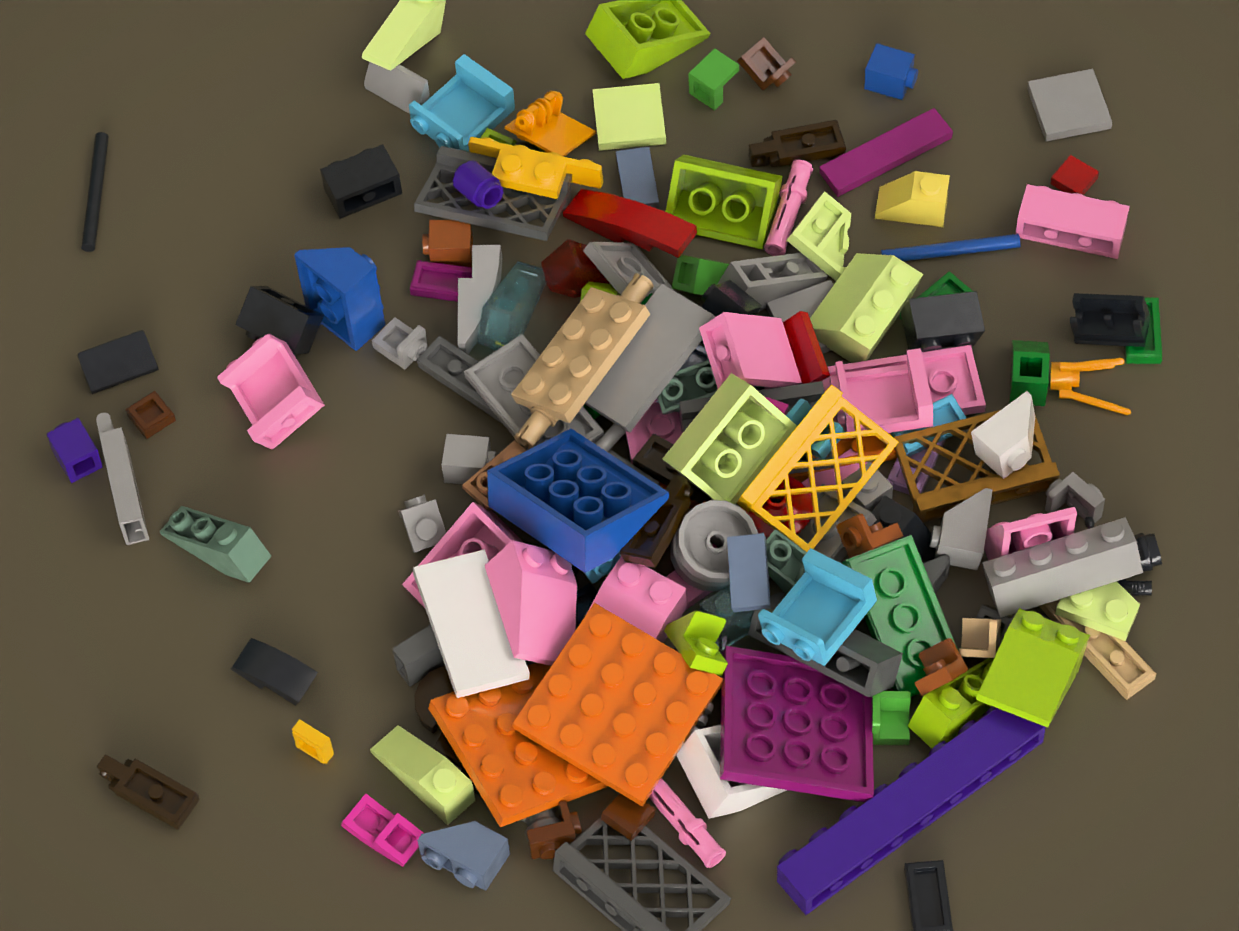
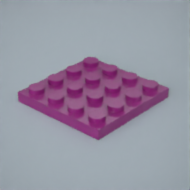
M725 646L722 656L728 662V665L722 675L723 683L721 685L720 779L866 802L873 798L872 696L867 697L790 656Z

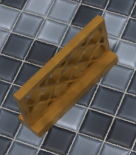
M1000 410L895 436L894 438L899 443L894 449L913 503L912 511L916 513L922 522L942 518L945 512L985 488L993 489L991 505L1047 491L1050 485L1059 479L1060 474L1056 462L1052 463L1036 415L1032 449L1039 453L1042 463L1030 466L1025 464L1021 469L1013 471L1004 479L998 474H993L983 469L984 461L981 460L976 465L960 457L967 442L973 445L971 431ZM950 433L963 440L955 454L937 445L941 435ZM935 436L932 442L926 439ZM917 441L928 448L921 462H918L906 455L903 444H911ZM932 451L951 460L944 474L925 465ZM955 463L974 472L968 482L958 483L948 477ZM910 466L916 469L914 474H912ZM920 472L939 481L933 491L919 494L915 481ZM978 475L983 477L980 479H976ZM943 484H946L948 486L941 488Z

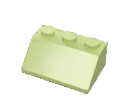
M856 253L810 317L817 340L851 363L867 361L899 316L908 299H911L923 274L894 255Z
M731 373L662 459L712 500L728 501L736 505L744 491L783 445L797 425L752 385Z

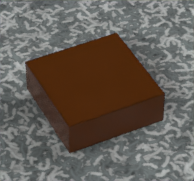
M153 391L125 409L129 419L146 439L176 421L174 413L156 391Z
M619 794L602 812L601 820L632 841L655 816L656 809L647 802L642 807L624 795Z

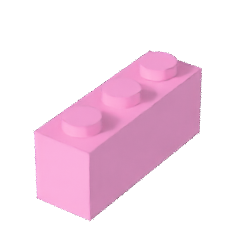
M1027 184L1017 219L1016 234H1019L1022 239L1118 259L1130 206L1119 204L1116 201H1104L1086 197L1079 193L1071 194L1052 190L1046 186Z

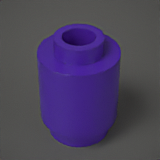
M468 161L456 169L453 186L474 205L489 209L501 200L503 188L499 179L477 161Z

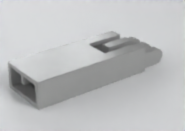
M100 413L96 417L118 522L126 545L150 540L132 460L122 427L114 429L110 415L108 413Z

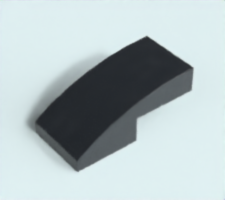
M253 638L249 640L231 668L232 671L260 689L266 686L295 706L300 702L318 673L294 657Z

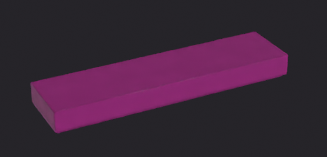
M933 108L821 165L819 174L836 196L839 197L950 140L953 137V130L937 110Z

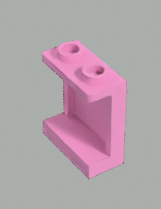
M723 312L699 327L718 389L731 373L752 386L769 387V389L802 383L782 318Z
M266 334L264 337L257 339L249 350L238 359L230 362L226 369L217 377L220 384L232 390L251 422L252 426L247 431L252 440L271 450L325 406L287 342L271 334Z
M921 348L907 350V364L845 372L843 361L835 362L836 375L830 376V385L832 384L840 390L845 400L887 433L933 427V403ZM840 409L836 414L837 423L845 425L846 432H854L853 418ZM860 424L861 431L867 430Z

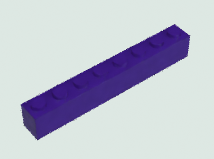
M991 706L986 716L977 722L975 720L967 722L959 730L958 736L950 742L942 741L929 752L925 760L919 764L914 762L905 767L899 774V778L889 786L882 784L874 790L873 798L866 801L860 807L854 805L848 808L840 816L839 822L829 829L823 827L815 832L806 846L799 851L793 849L787 852L778 862L777 882L805 915L809 914L1042 744L1046 727Z

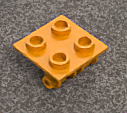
M548 91L544 98H538L527 109L519 111L516 119L504 127L505 130L515 134L520 140L527 141L543 149L546 153L555 152L563 157L597 132L561 112L563 96L557 91Z

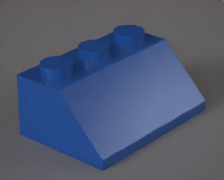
M350 247L299 250L294 254L305 306L323 314L324 317L321 324L348 346L357 351L386 325L383 313L384 306L381 302L379 291L380 285L378 284L376 274L377 267L370 257L365 254L359 255Z

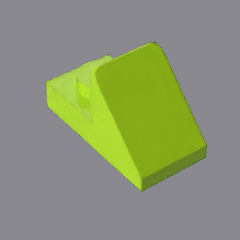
M693 611L666 625L664 629L665 634L678 652L682 654L683 659L690 668L714 673L719 676L723 675L728 662L719 652V646L716 644V641L726 624L725 618L701 611Z

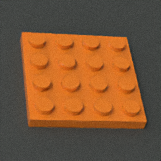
M594 603L514 720L513 729L643 807L720 689L723 678L714 673L690 668L681 653Z
M541 663L528 665L530 672L529 680L456 698L455 692H451L430 700L428 709L499 827L559 806L560 801L566 800L569 802L609 787L513 729L514 720L551 666Z

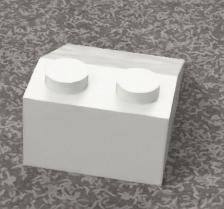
M721 725L695 730L676 755L709 819L739 812L787 791L721 780Z

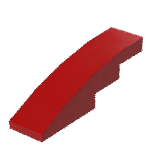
M581 189L563 212V217L613 242H624L627 240L649 252L653 247H656L677 258L681 256L697 234L696 225L670 213L631 199L587 189Z

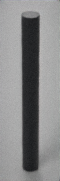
M103 132L96 133L81 246L82 250L86 252L94 251L96 246L109 136Z

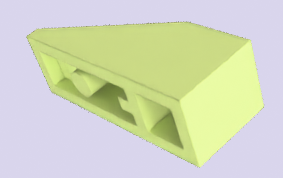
M400 0L363 51L362 59L390 71L441 33L446 0Z
M399 725L370 749L371 753L445 824L449 825L475 802L472 781L444 755Z

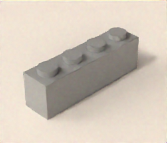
M1126 517L982 562L989 591L1000 618L1017 613L1019 608L1027 610L1143 573L1137 541Z

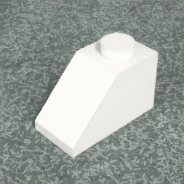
M1029 392L1023 393L971 431L975 455L1003 479L1013 471L1021 469L1032 457L1035 412L1032 395Z

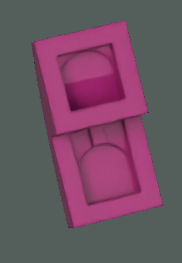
M368 794L361 798L341 824L344 829L360 841L402 867L419 848L417 840L421 834H424L398 812L396 815H393Z

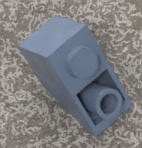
M476 821L424 833L417 840L421 858L427 865L436 870L444 868L452 872L454 877L463 885L469 888L477 886L485 891L510 855L508 838Z

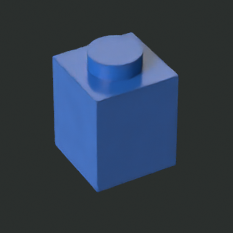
M876 43L865 68L864 89L903 100L907 88L913 89L917 80L918 69L914 68L915 54Z

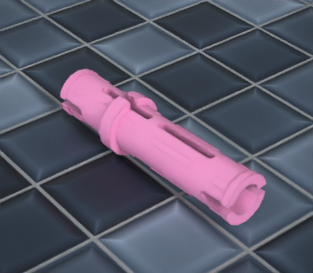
M795 160L792 162L787 182L780 189L781 200L764 245L765 251L772 256L785 255L788 244L786 240L793 230L801 204L806 201V187L813 172L812 165L807 161Z
M661 778L650 794L649 799L679 833L678 839L684 845H689L707 868L714 867L725 857L726 851L721 848L706 830L707 824L703 819L696 818L678 795Z

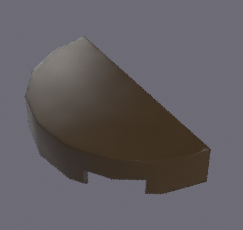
M446 666L429 672L419 682L414 695L415 710L422 726L433 734L439 725L428 709L430 700L454 692Z

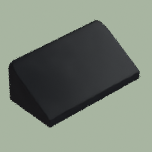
M143 330L87 349L77 355L92 394L159 370Z

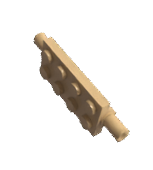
M635 273L633 279L621 295H613L591 287L512 392L511 396L514 401L527 407L531 412V416L514 436L515 440L522 447H528V449L535 447L549 426L554 427L558 420L571 423L650 316L646 306L641 304L649 291L654 287L651 280L646 276L641 275L640 277V274Z

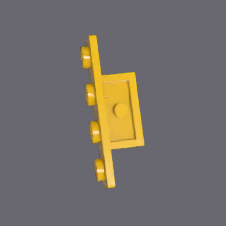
M470 137L468 142L469 152L497 158L492 174L499 179L501 186L504 188L558 199L567 173L572 174L571 183L598 189L603 184L602 166L591 160H576L563 157L555 152L535 151L523 145H508L487 137Z

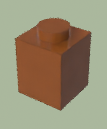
M429 220V234H423L422 243L423 254L430 256V262L472 267V224L455 220Z

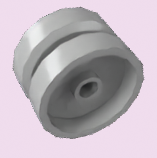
M709 500L696 505L684 516L670 543V559L676 573L688 585L702 591H720L730 586L727 537L758 534L752 518L741 507L728 501Z

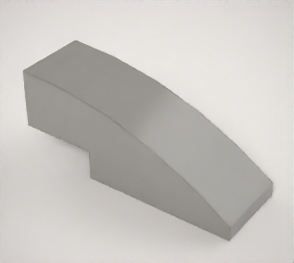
M472 245V278H458V348L466 354L471 352L480 339L497 300L502 273L503 258L501 245Z

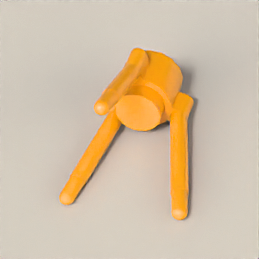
M1123 358L1082 362H1051L1050 390H1059V398L1073 399L1124 415L1131 414L1129 408L1072 391V387L1079 388L1080 372L1113 369L1115 365L1124 364Z

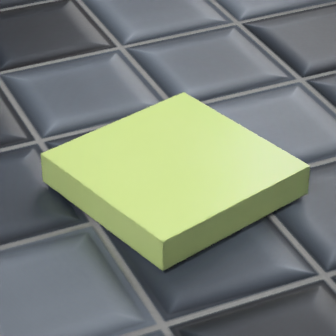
M659 83L592 89L599 151L666 144Z

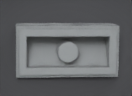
M369 62L364 87L370 92L409 114V104L415 100L420 105H423L430 98L427 79L400 64L390 71Z

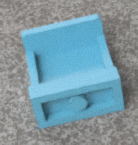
M463 54L455 61L456 75L423 105H420L415 100L409 104L412 127L418 133L426 134L435 140L439 148L445 146L469 152L468 142L470 137L481 138L487 128L493 130L515 110L513 88Z
M810 548L802 558L805 573L772 613L762 609L758 613L762 634L768 641L775 645L783 644L803 660H813L825 666L876 603L877 598L871 578Z

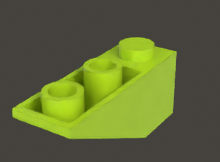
M994 658L984 660L954 680L925 694L908 727L932 749L942 741L948 743L958 736L959 730L971 720L976 721L991 707V705L980 702L976 698Z

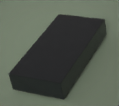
M944 861L905 863L904 871L912 931H953Z

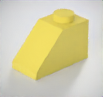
M914 171L880 186L875 219L943 227L950 175Z

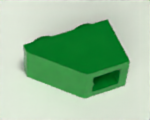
M1012 340L1009 404L1027 391L1032 395L1033 406H1045L1049 384L1050 352L1048 342Z

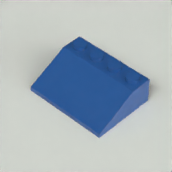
M571 428L487 470L488 506L584 573L614 558L669 499L668 491Z

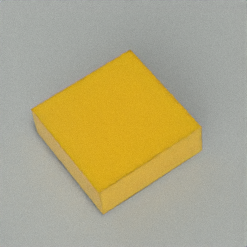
M299 719L292 728L296 747L321 763L327 764L334 755L330 738Z

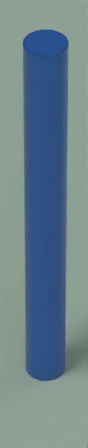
M1019 234L886 249L881 250V255H894L902 261L1020 248L1021 244Z

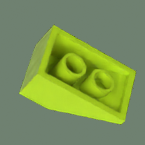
M617 0L599 4L585 32V35L622 79L653 71L708 39L711 34L682 0Z
M1019 608L1004 635L976 700L1048 728L1079 671L1090 635L1079 631L1074 626L1062 625L1044 618L1037 612L1025 611Z

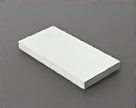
M485 549L413 567V575L456 698L529 680L530 677L526 661L514 658L484 566L489 562Z

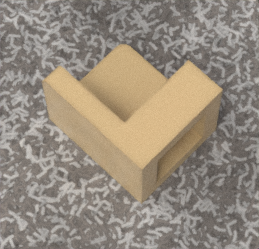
M962 618V645L958 649L961 657L994 658L1001 644V619Z

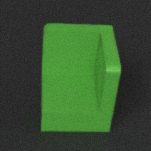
M714 48L689 72V94L715 111L723 103V86L739 71V64Z
M681 255L677 258L672 288L703 295L711 285L718 284L729 264Z
M883 691L872 696L873 745H909L910 728L908 724L910 722L911 692Z

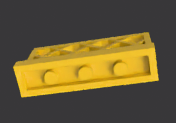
M832 384L737 502L747 512L752 511L770 527L778 530L806 552L810 548L814 549L899 443L894 437L842 397L843 393ZM840 409L853 418L854 432L835 433L833 418ZM860 424L867 430L861 431ZM828 426L829 434L820 435L823 432V430ZM876 436L887 446L880 455L864 456L862 437ZM856 437L858 457L838 459L836 439ZM830 440L832 459L812 461L811 445L815 441ZM806 453L807 462H798ZM874 461L866 471L865 462ZM859 463L860 480L857 483L842 484L839 465ZM833 465L836 485L816 487L813 467ZM808 468L810 487L790 489L788 478L792 469ZM783 481L784 490H776ZM852 489L843 499L842 490ZM837 491L839 506L836 510L819 512L817 492ZM811 493L813 513L793 515L791 495ZM785 496L788 515L774 517L763 509L762 506L769 497ZM829 517L821 527L820 518ZM814 519L816 535L809 543H806L796 535L795 520ZM788 521V522H789V528H787V527H786L784 524H782L781 522Z

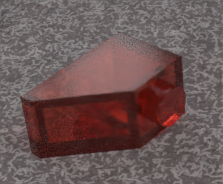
M567 239L541 262L549 291L572 298L581 297L582 288L589 281L610 284V282L584 253L583 250L587 245Z

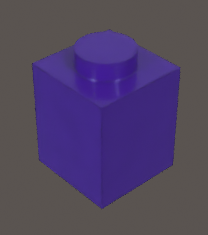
M79 418L62 423L46 434L55 457L71 483L103 468L98 450Z

